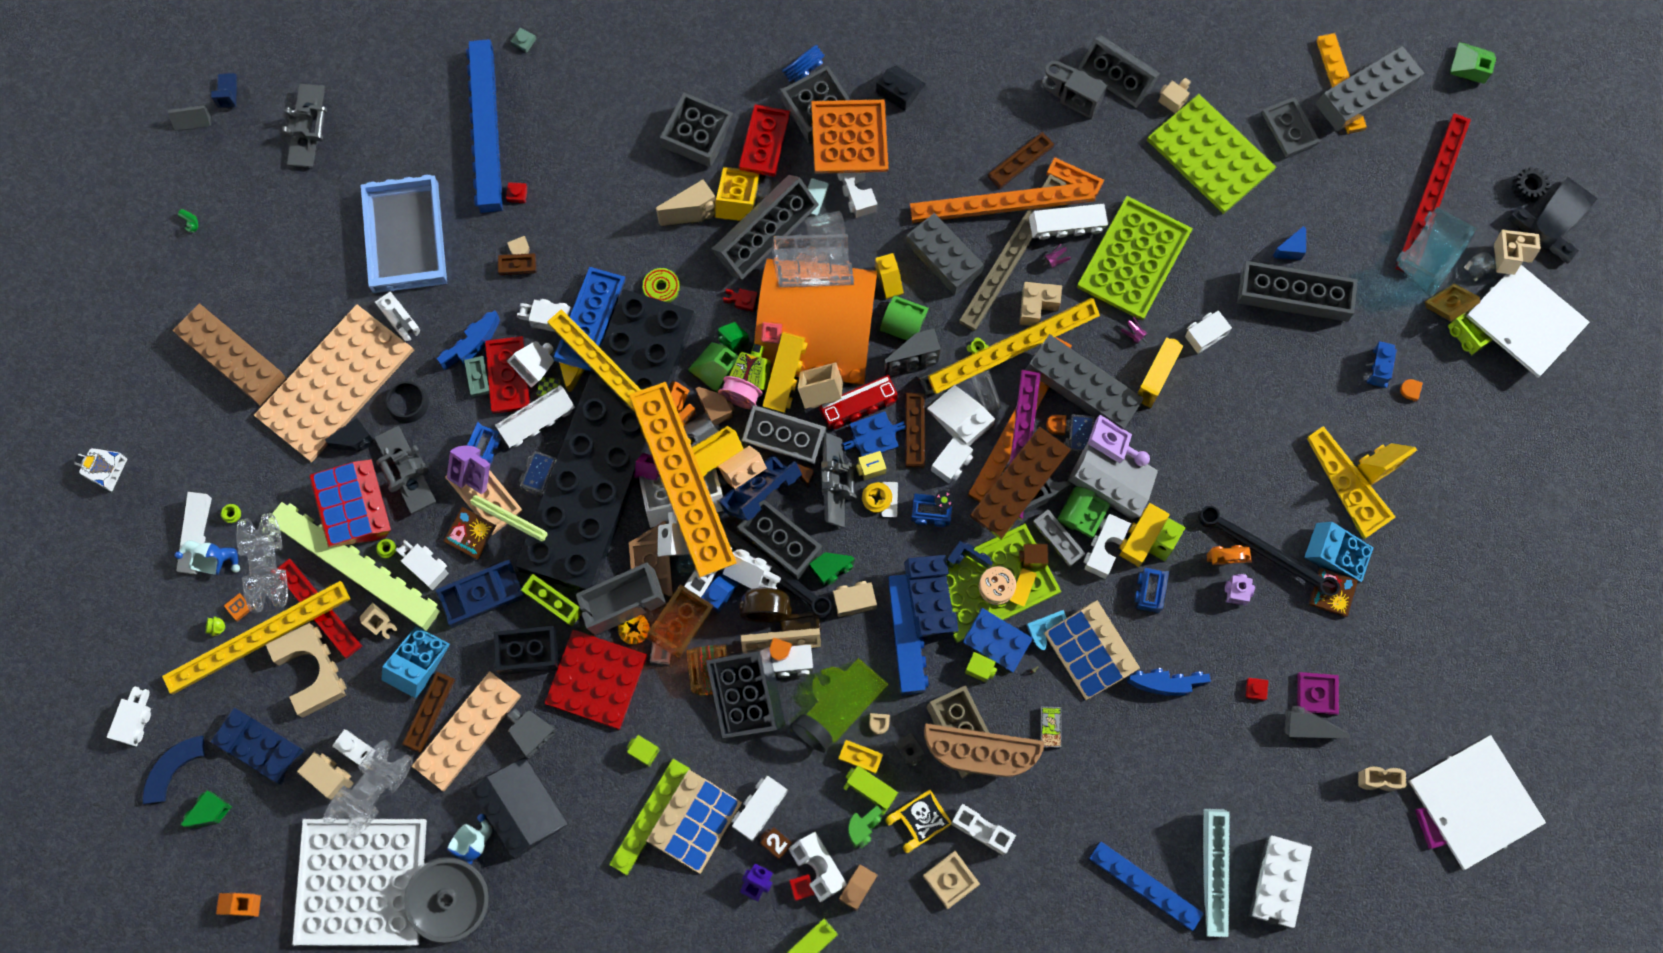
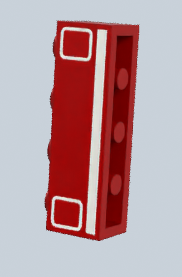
M886 375L842 394V399L835 403L821 404L819 411L828 430L832 428L839 429L848 421L855 422L862 415L867 413L870 415L877 412L878 408L892 406L897 401L898 393L889 375Z

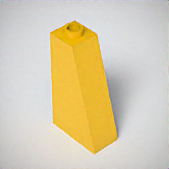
M1166 337L1137 393L1144 398L1141 404L1149 408L1153 406L1183 348L1179 341Z

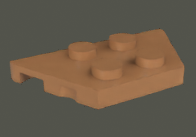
M663 521L659 525L667 524V522ZM657 525L629 542L631 569L647 562L655 569L662 593L673 596L670 556L658 557L657 554L659 527Z

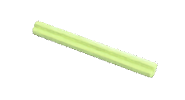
M474 495L470 501L473 506L540 541H544L547 537V532L478 495Z

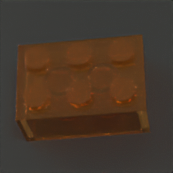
M680 584L648 631L647 639L680 659L712 612L714 605Z

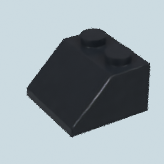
M895 65L886 69L876 82V93L906 111L926 83Z

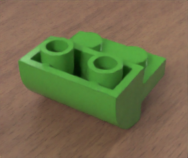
M894 295L885 312L880 331L909 340L914 334L920 332L929 308Z
M1075 487L1057 520L1071 530L1076 529L1086 536L1093 538L1110 503L1095 496V492L1089 489Z
M878 806L862 819L857 813L851 818L848 836L855 849L858 846L863 848L871 841L872 831L869 826L872 829L881 822L882 811Z

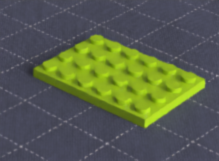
M1200 94L1147 139L1160 154L1223 214L1276 168L1272 162Z
M1126 196L1080 279L1077 288L1143 321L1193 228Z
M1023 524L1007 532L1002 540L996 537L975 547L974 550L980 554L985 553L991 558L990 561L993 562L991 567L999 566L1008 569L1014 575L1017 583L1023 569L1022 562H1019V550H1022L1024 544L1036 543L1026 524ZM965 555L960 565L955 564L953 569L947 565L949 574L946 577L953 612H956L959 629L953 635L956 643L963 641L981 608L1004 621L1062 592L1048 565L1046 568H1024L1037 574L1025 606L1018 605L1010 600L1001 605H993L986 602L979 592V581L987 568Z

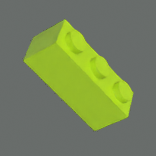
M534 574L531 575L521 589L571 626L575 624L583 613L579 606Z

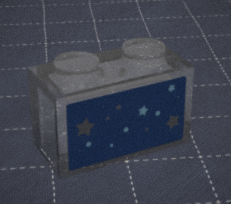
M1072 414L1070 419L1066 420L1065 431L1068 432V438H1065L1064 445L1071 449L1067 456L1080 457L1090 439L1094 426V416Z
M534 451L533 455L529 456L526 466L528 468L526 472L522 473L519 484H521L522 490L543 497L557 459Z

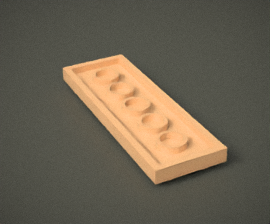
M489 672L412 767L442 791H445L520 699L521 695L493 673Z

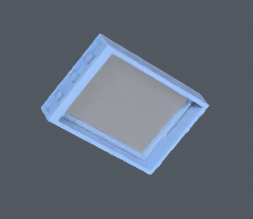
M435 176L406 177L402 180L389 179L385 182H368L361 185L368 284L372 293L447 284L439 188Z

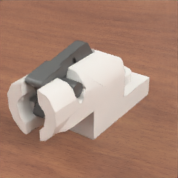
M391 292L375 301L376 305L405 341L412 340L408 335L411 332L416 336L419 334V327Z

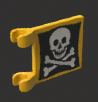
M928 790L885 819L888 825H892L899 819H902L914 839L903 846L906 853H909L951 825L950 819L931 790Z

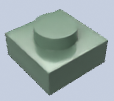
M520 28L512 38L511 44L527 53L535 42L536 37Z

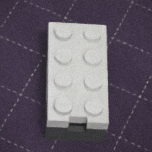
M1276 836L1266 838L1249 918L1287 929L1295 928L1312 847Z

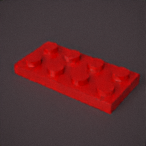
M754 105L739 170L775 177L790 111Z
M523 336L485 341L492 414L518 411L530 404L528 383L507 362L513 354L525 347Z

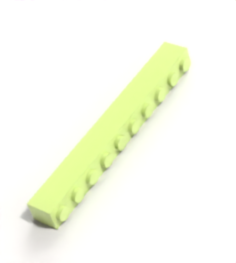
M283 502L280 503L267 520L272 526L427 631L440 613L436 608L438 604L429 598L427 600L421 598L422 593L413 587L411 590L405 587L406 582L399 577L394 579L389 576L391 574L390 571L382 566L380 569L374 565L376 562L368 556H365V558L359 555L360 551L352 545L349 548L345 545L328 548L321 524L316 526L313 524L314 520L307 514L302 516L297 513L299 509L289 503L287 506Z

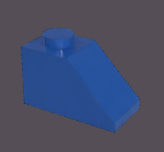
M722 573L711 583L702 596L703 604L719 614L740 583Z

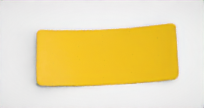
M1024 568L1021 570L1015 592L1010 599L1011 602L1025 606L1036 578V573Z

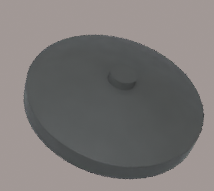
M457 858L435 859L419 868L410 879L404 896L405 913L411 926L421 936L436 942L460 940L472 933L482 922L488 908V889L480 872L470 863Z

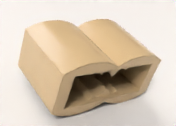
M1368 767L1358 772V786L1366 790L1380 788L1385 791H1395L1406 786V772L1398 768L1384 770L1380 767Z

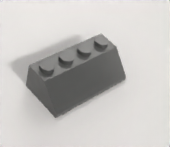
M1103 36L1095 38L1077 69L1086 72L1094 79L1103 81L1107 85L1106 88L1136 108L1150 92L1160 76L1159 72Z

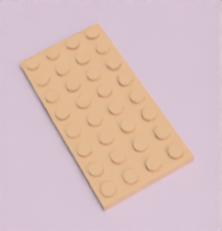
M356 305L254 416L310 462H313L328 445L325 439L344 427L409 357L414 349L359 305Z

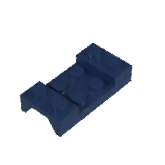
M772 455L764 462L767 469L738 488H733L719 500L724 513L746 521L754 518L761 510L759 502L765 500L766 496L779 488L780 484L789 486L802 475L797 463L793 462L787 467Z
M946 556L908 558L904 562L917 638L934 634H956L959 629L956 612L952 610L946 577L949 574Z
M510 560L436 589V593L445 610L447 622L451 628L470 621V618L504 604L510 605L525 598Z
M233 708L211 741L216 746L280 785L284 781L285 772L294 759L304 752L302 748L236 708Z

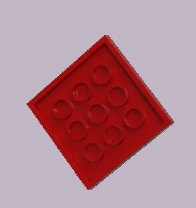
M573 630L546 698L545 705L620 730L644 667L647 654Z

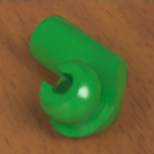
M181 209L178 212V217L186 221V231L191 233L197 231V216Z

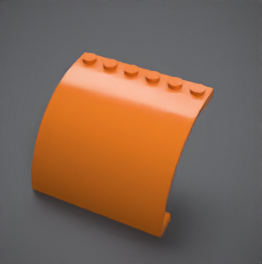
M767 259L761 284L754 344L765 347L762 358L771 361L770 374L772 373L779 343L761 341L763 322L782 324L781 336L783 332L805 338V342L808 344L805 354L801 353L799 361H803L800 372L836 362L843 382L864 384L877 271ZM849 277L850 282H842L841 278ZM838 278H839V282H834V283H841V284H832L831 279H838ZM779 279L788 280V284H780ZM813 279H828V280H817V281H816V282H818L819 284H822V285H804V284H812V283L814 282ZM791 280H799L800 285L791 284ZM796 372L795 377H799L800 372Z

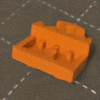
M1235 545L1231 548L1213 547L1206 554L1207 562H1212V565L1251 563L1250 547H1243L1242 545Z

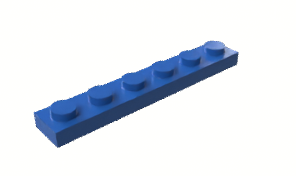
M1100 841L1089 859L1189 930L1193 931L1204 914L1103 842Z

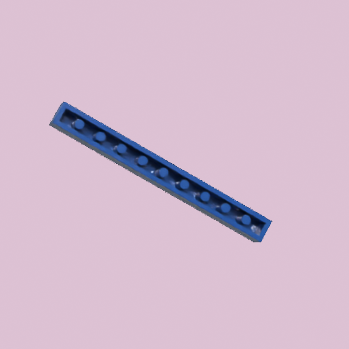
M491 40L469 41V49H466L467 59L470 60V65H467L468 75L471 76V81H468L469 92L472 93V97H469V105L473 113H470V122L473 124L471 139L474 140V146H471L472 156L475 157V162H472L473 172L476 173L473 185L474 189L477 190V195H474L475 206L479 207L481 213L503 211L494 51Z

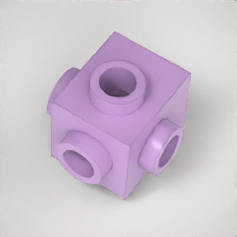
M1244 574L1233 575L1225 584V592H1227L1226 602L1246 606L1250 602V597L1254 595L1255 586L1252 585L1253 579L1247 578Z

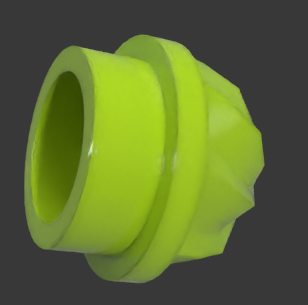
M214 616L213 618H207L205 633L211 634V636L220 635L225 629L223 620Z

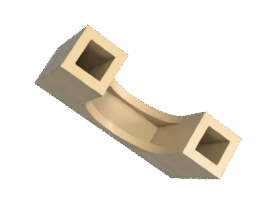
M310 623L266 644L273 662L278 666L306 654L315 656L319 662L320 672L317 680L310 687L289 697L297 715L302 718L346 696L344 691L346 685L342 678L339 679L336 674L338 668L335 662L330 661L328 657L330 651L327 645L321 642L322 633L318 627H314Z

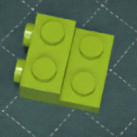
M1469 310L1457 317L1448 325V328L1450 329V334L1453 337H1457L1462 343V348L1473 355L1493 341V339L1466 317L1471 311Z

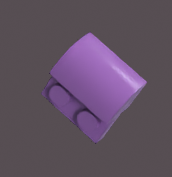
M459 446L450 451L447 479L460 488L468 485L482 495L487 490L490 463L480 457V449L476 447Z

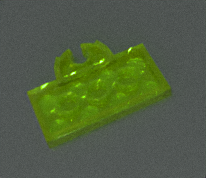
M860 658L846 672L832 666L821 670L820 673L831 680L827 686H822L817 677L813 680L812 690L818 703L806 715L815 719L830 733L834 744L888 686Z

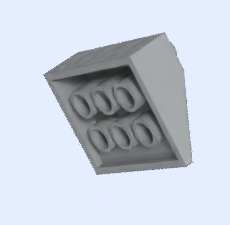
M1087 442L1068 481L1078 487L1095 492V496L1110 503V507L1132 520L1141 516L1150 498L1158 470L1148 464L1146 466H1138L1134 458L1128 454L1125 455V459L1121 463H1118L1090 446Z

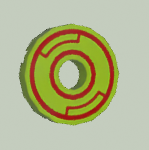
M657 268L645 276L643 280L645 296L670 303L678 295L680 283L678 277L671 270ZM659 283L666 284L664 290H658L656 286Z

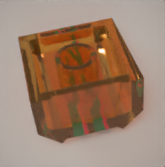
M726 644L686 649L691 692L700 696L713 694L706 660L727 656Z

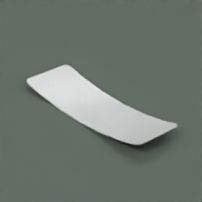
M883 482V484L890 488L893 498L889 509L882 512V517H897L898 483Z

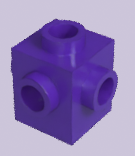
M754 864L751 871L747 869L742 878L744 884L740 893L758 902L764 892L768 893L773 884L770 881L773 873Z

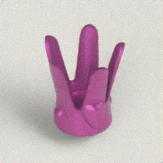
M1060 244L1052 253L1044 256L1046 263L1043 266L1047 264L1052 269L1057 264L1069 261L1071 257L1056 260L1067 248L1064 247L1055 252L1061 246Z
M1133 317L1138 327L1132 321H1128V325L1136 335L1125 329H1121V331L1133 338L1137 344L1142 340L1147 343L1144 338L1148 333L1141 329L1135 317Z

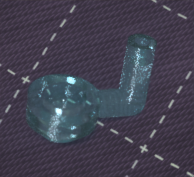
M686 554L679 557L676 569L680 574L690 575L694 572L695 566L691 555ZM687 564L689 568L685 569L682 565Z

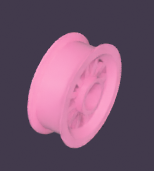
M724 377L725 383L723 388L718 390L719 394L724 395L726 400H730L732 404L745 409H752L753 405L757 406V398L762 396V391L758 387L737 377Z

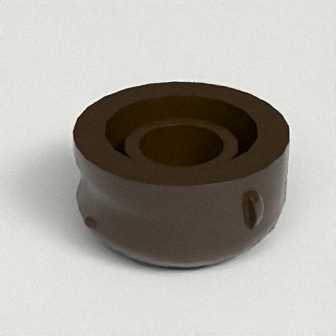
M762 587L748 590L743 594L740 602L741 618L753 622L776 623L786 621L790 618L792 612L788 595L775 588Z

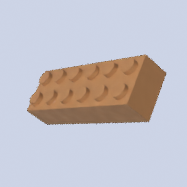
M200 303L172 330L182 341L260 406L287 379L279 369Z

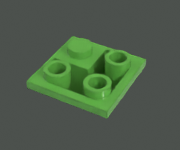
M1459 42L1450 74L1485 84L1492 75L1496 61L1494 52Z
M711 342L690 366L688 371L715 392H718L724 386V377L730 375L739 356L726 346Z

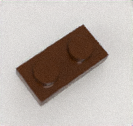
M536 254L498 255L499 275L536 273Z

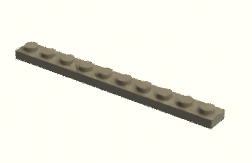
M1050 174L1042 188L1066 185V183ZM1052 207L1028 209L961 317L960 324L976 332L1033 239L1029 216L1034 211L1049 210Z

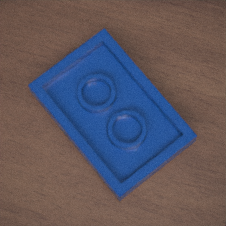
M981 608L962 642L1007 670L1014 672L1033 638Z

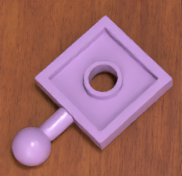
M1101 415L1097 417L1088 442L1090 446L1118 463L1125 459L1126 454L1133 457L1138 466H1146L1150 461L1148 453L1144 451L1138 452L1129 447L1132 434Z

